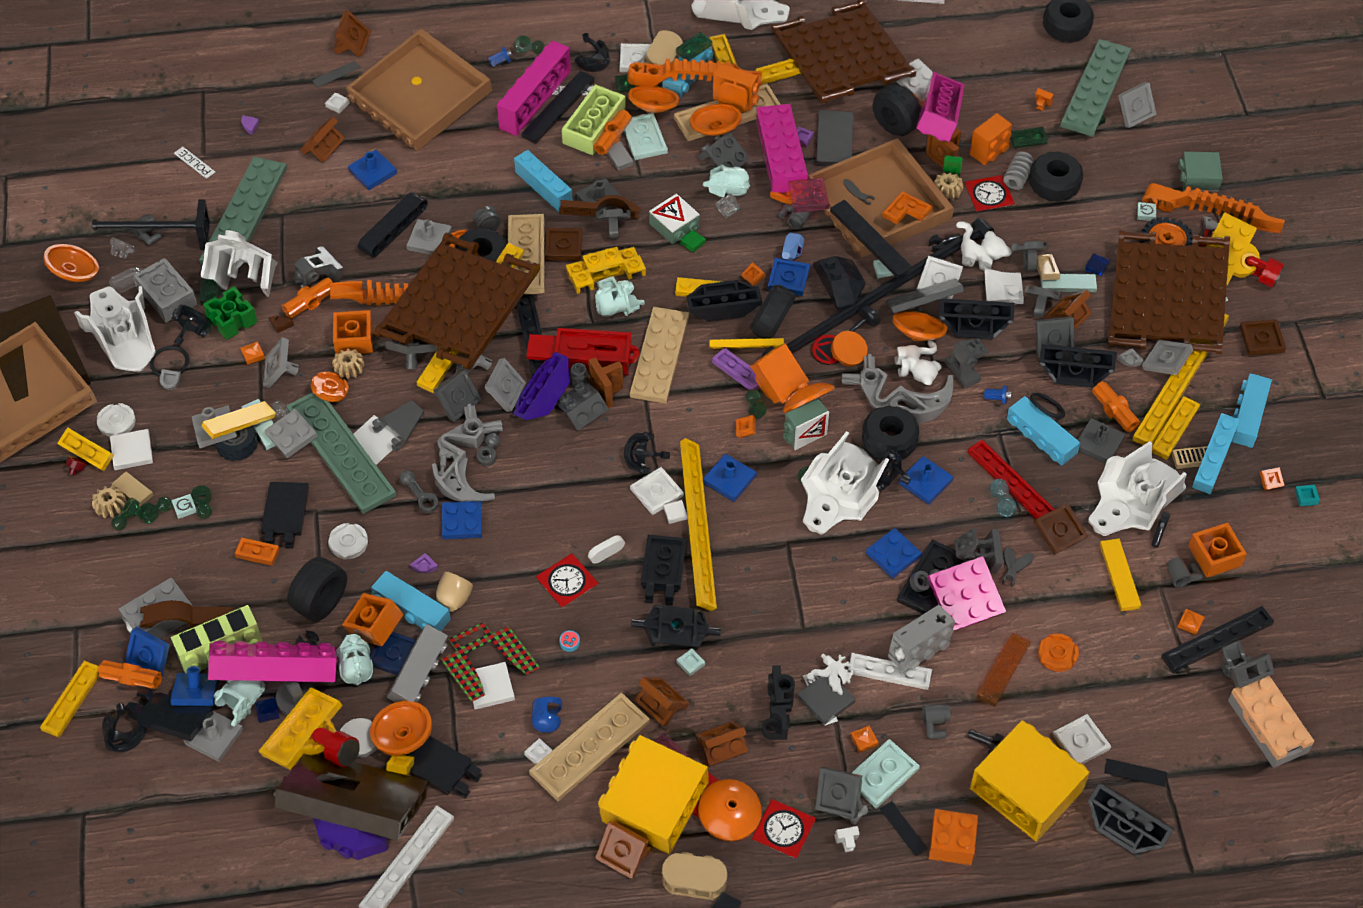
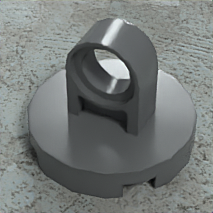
M623 209L603 210V214H600L599 211L595 212V220L609 221L610 239H618V221L631 218L630 210H626V213H623Z
M1027 241L1022 246H1019L1018 243L1011 245L1012 253H1023V266L1026 272L1036 271L1037 252L1048 250L1047 242L1043 243V241Z
M1026 286L1025 294L1037 298L1033 317L1042 318L1046 300L1061 301L1062 293L1057 292V295L1053 294L1054 290L1034 286V290H1031V286Z
M286 681L280 686L276 694L278 709L283 715L287 716L310 687L316 689L311 682Z

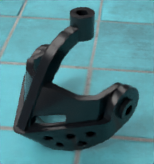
M584 33L582 35L583 41L590 43L597 52L591 57L580 55L575 58V63L578 67L588 72H599L606 69L610 64V56L606 44L602 40L595 42L589 37L588 33ZM603 60L604 62L596 63L595 61Z
M183 304L173 311L171 319L177 321L183 327L174 343L181 346L186 330L195 332L202 338L208 335L211 324L199 311ZM184 315L188 317V319L181 318V316ZM191 320L195 321L198 324V326H194L191 323Z
M650 432L635 433L625 444L624 459L631 470L647 474L651 472V468L645 466L646 455L669 459L670 452H647V442L650 439L654 440V434ZM637 443H640V444L638 445V447L636 448V450H633V448L635 447V445H636ZM633 454H635L638 462L635 461Z
M887 448L882 461L885 458L889 459L876 484L879 490H885L899 474L902 476L900 481L908 485L911 481L908 474L902 470V457H900V454L895 450ZM893 468L891 475L888 476L890 469Z
M118 703L114 716L110 713L105 715L102 722V733L105 749L114 752H125L133 749L141 742L147 728L137 724L129 732L115 731L120 716L126 712L125 705ZM123 740L121 743L113 744V742Z

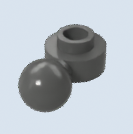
M496 433L488 434L485 439L487 446L481 447L477 452L478 462L483 466H491L496 462L497 455L494 448L498 447L501 441Z
M934 569L928 574L925 571L913 573L910 577L911 587L917 592L927 590L930 587L927 577L940 572V570Z

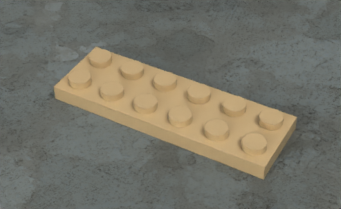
M768 84L759 87L757 93L759 95L758 104L754 105L751 111L746 110L745 113H741L742 120L739 125L756 120V107L781 105ZM715 100L674 114V119L688 142L707 136L691 128V115L704 106L719 104V101Z
M544 214L508 215V243L524 249V255L521 260L540 264L539 273L524 294L545 293ZM518 266L515 268L526 273L530 271Z
M653 307L632 383L630 398L667 404L689 319V312Z
M620 693L531 768L529 773L559 801L650 723V719L625 695Z

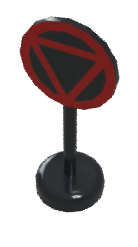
M862 304L859 307V314L862 319L848 331L854 332L864 323L871 327H876L880 324V319L870 306ZM823 335L813 343V356L821 364L832 365L839 362L833 357L831 352V343L835 335Z

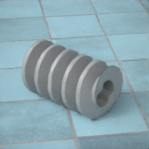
M1017 152L1009 168L1006 170L1003 179L1005 184L1011 189L1020 190L1023 188L1033 164V158L1029 153Z

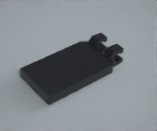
M270 482L261 528L262 534H265L264 542L274 545L276 534L284 535L285 548H294L295 535L302 534L309 483Z
M648 535L641 577V586H643V589H646L645 603H653L654 590L666 591L665 605H673L674 592L681 590L687 538Z
M143 688L137 692V696L141 697L138 701L139 704L129 702L125 706V710L129 711L127 717L136 720L139 726L188 741H192L202 729L204 720L211 718L214 714L213 708L208 706L171 705V695L161 692L153 694L150 690Z
M431 736L418 749L404 754L414 757V765L410 770L411 775L429 781V785L446 795L453 791L455 794L466 799L470 794V790H468L469 785L462 782L461 778L465 775L478 783L482 777L481 769L473 765L470 758Z

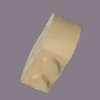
M667 30L659 31L649 47L643 63L663 65L666 59H670V62L678 59L683 52L681 50L683 45L682 39L674 32Z
M688 852L674 853L663 864L662 882L670 894L716 900L722 891L725 892L727 870L719 859H715L712 856L699 857Z

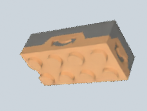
M1270 676L1242 688L1236 687L1232 690L1228 699L1229 703L1273 768L1309 753L1314 743L1313 738Z

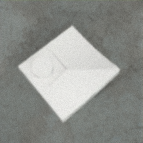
M984 268L986 301L1023 304L1021 273H1007Z

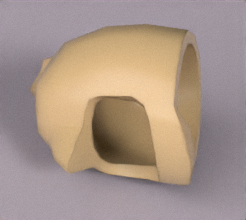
M444 572L437 586L436 600L448 608L450 612H454L467 602L471 595L473 584L458 575Z

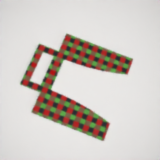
M484 622L449 638L448 640L456 649V652L441 659L471 702L485 696L480 678L466 653L492 641L498 650L526 675L540 668L509 626L492 634ZM480 629L486 634L463 647L457 642V640Z

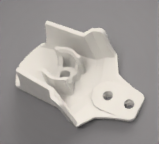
M694 0L691 5L692 11L697 17L737 22L750 30L762 24L787 22L790 10L789 6L773 0Z
M226 230L225 235L219 234L218 240L205 244L204 261L201 270L202 278L213 279L223 290H227L230 278L236 279L239 267L244 262H247L250 267L248 278L256 282L261 258H263L261 289L264 295L269 298L275 267L277 266V261L271 258L272 254L248 243L243 235L230 230Z
M142 285L139 286V293L135 300L132 301L123 298L110 286L91 293L90 316L82 315L79 311L74 312L79 326L85 332L93 333L116 369L141 372L156 352L143 311L145 304Z
M847 431L828 454L821 453L814 458L808 470L801 478V482L808 495L803 523L810 531L817 532L820 535L825 534L830 528L843 520L863 519L878 500L879 491L876 484L889 459L885 458L878 465L864 449L845 442L849 435ZM816 519L819 520L818 523H817L818 525H815V524H814V522L816 521Z
M1150 441L1125 458L1120 456L1110 457L1097 483L1101 500L1090 515L1088 522L1093 526L1096 533L1103 536L1131 527L1149 531L1161 510L1186 489L1184 481L1187 474L1184 472L1180 476L1170 466L1157 459H1152V443Z

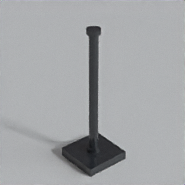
M198 199L195 221H98L93 219L92 228L93 230L102 228H195L200 250H205V244L208 243L210 219L206 199Z

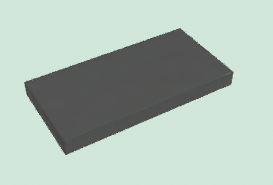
M819 110L816 165L831 166L852 157L853 112Z
M954 278L887 299L886 303L893 313H897L961 293L964 289L963 285Z

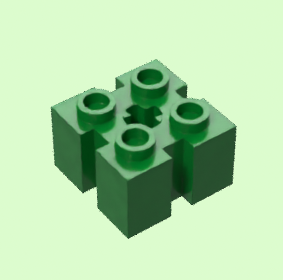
M235 286L223 292L222 298L217 299L214 297L203 304L207 319L214 327L217 326L219 333L225 340L239 333L238 329L241 327L247 329L257 323L254 308L247 300H243L242 294Z

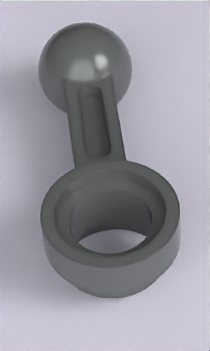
M403 471L399 477L400 482L408 486L417 498L420 510L425 513L434 512L438 507L437 497L434 494L423 492L415 481V475L412 471ZM431 501L434 505L426 508L423 506V503Z

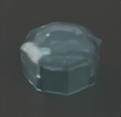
M996 479L991 482L989 490L994 497L1002 499L1008 495L1010 488L1005 480Z
M1003 497L998 501L997 512L1001 516L1010 517L1015 514L1016 503L1012 498Z

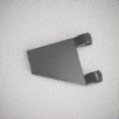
M410 400L386 416L374 419L372 421L374 425L372 429L378 433L388 425L398 435L391 440L393 444L391 446L392 449L398 451L409 439L424 411L413 400Z

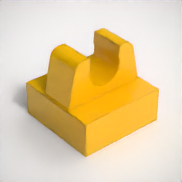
M393 755L387 762L386 771L409 776L410 770L414 765V757Z

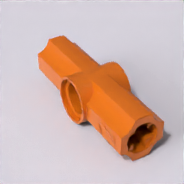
M623 109L618 111L612 121L605 124V130L593 145L594 150L598 154H607L611 147L621 140V134L632 120V116L628 111Z
M328 277L312 287H302L296 297L281 305L285 315L288 318H293L306 309L313 310L317 308L321 300L330 295V283H333L332 280Z
M1103 381L1093 388L1092 393L1103 404L1104 412L1109 418H1115L1122 428L1129 433L1139 426L1140 421L1129 409L1125 397L1122 395L1118 396Z
M103 660L98 668L99 677L119 681L118 683L136 687L139 685L157 689L162 682L161 672L144 669L138 665Z

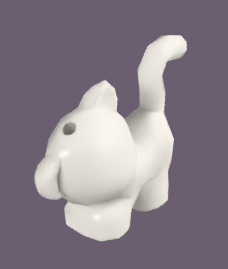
M963 221L956 224L957 228L966 230L961 243L963 265L972 267L975 261H978L979 269L984 271V268H992L993 260L996 261L1001 257L1011 255V249L993 231L986 232L985 239H983L981 245H978L970 239L973 229L969 223Z
M930 340L928 342L930 348L917 347L916 345L897 347L898 356L894 357L896 365H901V368L898 369L899 376H907L910 371L913 373L915 380L931 385L938 375L941 365L935 360H920L919 357L921 354H934L937 351L936 343Z

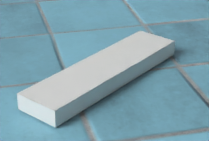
M855 653L851 655V667H849L848 673L852 670L854 672L853 675L926 690L929 688L932 669L918 666L914 670L910 669L903 673L892 661Z

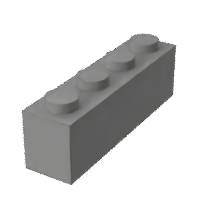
M428 624L424 626L386 698L394 702L419 701L422 695L419 691L421 687L425 688L429 682L430 677L427 675L430 670L434 671L439 662L436 658L438 654L442 655L447 647L445 640L448 635Z

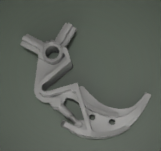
M872 354L864 356V369L860 374H842L841 384L860 385V388H862L874 409L885 406L901 407L909 411L919 424L932 421L938 417L952 400L953 375H947L946 386L938 392L922 394L906 390L900 385L885 399L881 400L880 398L887 382V374L881 369L875 368V356H872ZM898 401H903L909 407L898 405Z
M467 404V407H464L465 422L443 434L438 439L440 471L438 472L436 463L432 464L435 484L444 496L455 501L495 499L494 493H478L469 486L465 477L468 462L466 452L456 446L478 449L484 441V434L503 431L502 422L498 420L482 423V420L477 418L475 405ZM453 457L454 462L444 472L446 460Z

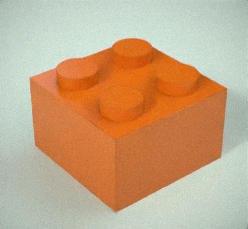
M997 113L973 131L969 155L983 165L993 162L998 155L1008 150L1012 134V124Z
M370 310L333 312V344L335 354H340V349L347 351L348 348L350 351L356 349L361 354L373 353V322Z
M1228 522L1193 533L1188 545L1206 578L1242 567L1247 555Z
M363 593L342 626L349 634H357L367 643L383 646L404 614L393 600Z
M935 809L929 859L972 865L975 853L978 815Z

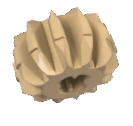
M943 172L942 175H937L934 184L946 199L954 201L955 198H959L963 191L962 178H958L957 174L952 175L951 172L949 174Z
M349 348L347 351L340 349V354H335L332 362L334 372L341 379L346 376L348 380L352 376L356 378L357 374H362V369L365 366L361 353H358L356 349L350 351Z
M113 485L110 488L104 486L103 490L97 489V494H94L92 498V507L95 509L98 516L102 515L105 519L109 515L114 518V514L121 515V510L125 509L126 498L120 488L116 489Z

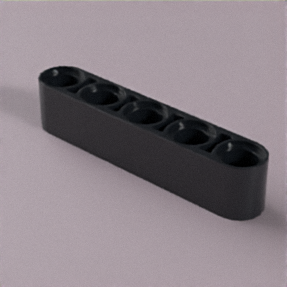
M414 192L408 193L360 239L358 249L372 258L377 257L425 211L428 201Z

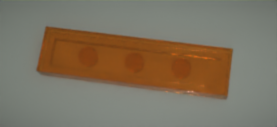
M1011 634L976 698L994 707L996 706L1029 648L1031 641L1017 634Z

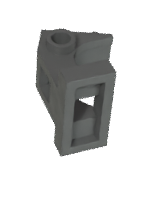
M323 246L317 247L315 255L300 258L294 264L295 282L300 283L301 288L305 286L310 287L311 283L319 278V275L325 274L333 283L340 281L343 267Z
M980 339L959 341L954 345L952 355L945 358V364L965 389L980 382L981 377L973 366L977 363L979 357L988 354L989 351Z
M973 528L955 540L956 556L964 562L983 556L986 564H988L989 572L994 574L1004 564L999 530L991 529L984 540H977V529Z
M1240 640L1222 647V671L1225 676H1229L1234 680L1235 687L1242 688L1275 673L1270 655L1267 653L1251 659L1249 655L1244 654Z

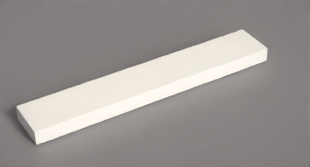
M436 805L358 905L359 908H386L452 823L454 816Z

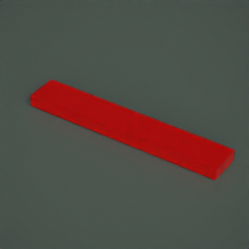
M980 440L968 448L967 453L1035 519L1055 510L985 441Z

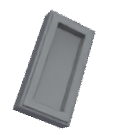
M621 141L615 143L607 153L618 171L634 165L633 159Z

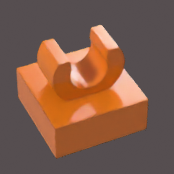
M1038 88L1035 93L1036 109L1043 111L1045 105L1051 107L1054 102V94Z

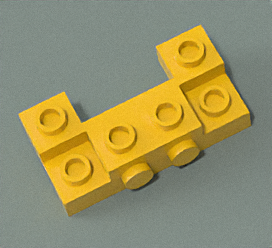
M617 247L589 253L583 256V261L566 265V273L577 294H580V288L589 286L590 290H594V282L622 275L624 270L629 280L632 279V274L641 272L642 276H646L644 263L634 247L620 251Z

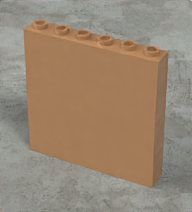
M420 29L348 85L346 89L348 92L347 97L352 103H356L363 112H368L375 121L381 122L383 127L387 130L390 129L397 138L403 139L410 148L413 147L419 151L492 91V86L488 77L423 29ZM420 77L422 82L414 85L412 84V78Z
M898 138L808 175V192L813 194L817 204L822 206L825 214L832 219L834 226L841 231L843 238L846 241L848 240L853 251L861 258L872 253L830 212L832 206L843 200H846L890 245L952 220L954 207ZM843 180H851L861 193L874 196V200L871 198L866 199L871 202V205L865 204V202L850 193L844 186ZM902 191L932 206V211L923 221L906 214L898 224H895L883 218L882 213Z
M36 322L0 343V357L23 344L29 393L28 397L15 402L0 369V462L97 402L91 388Z

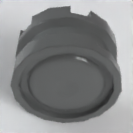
M485 206V209L482 210L480 208L475 212L473 222L477 228H487L495 231L501 224V218L493 207Z

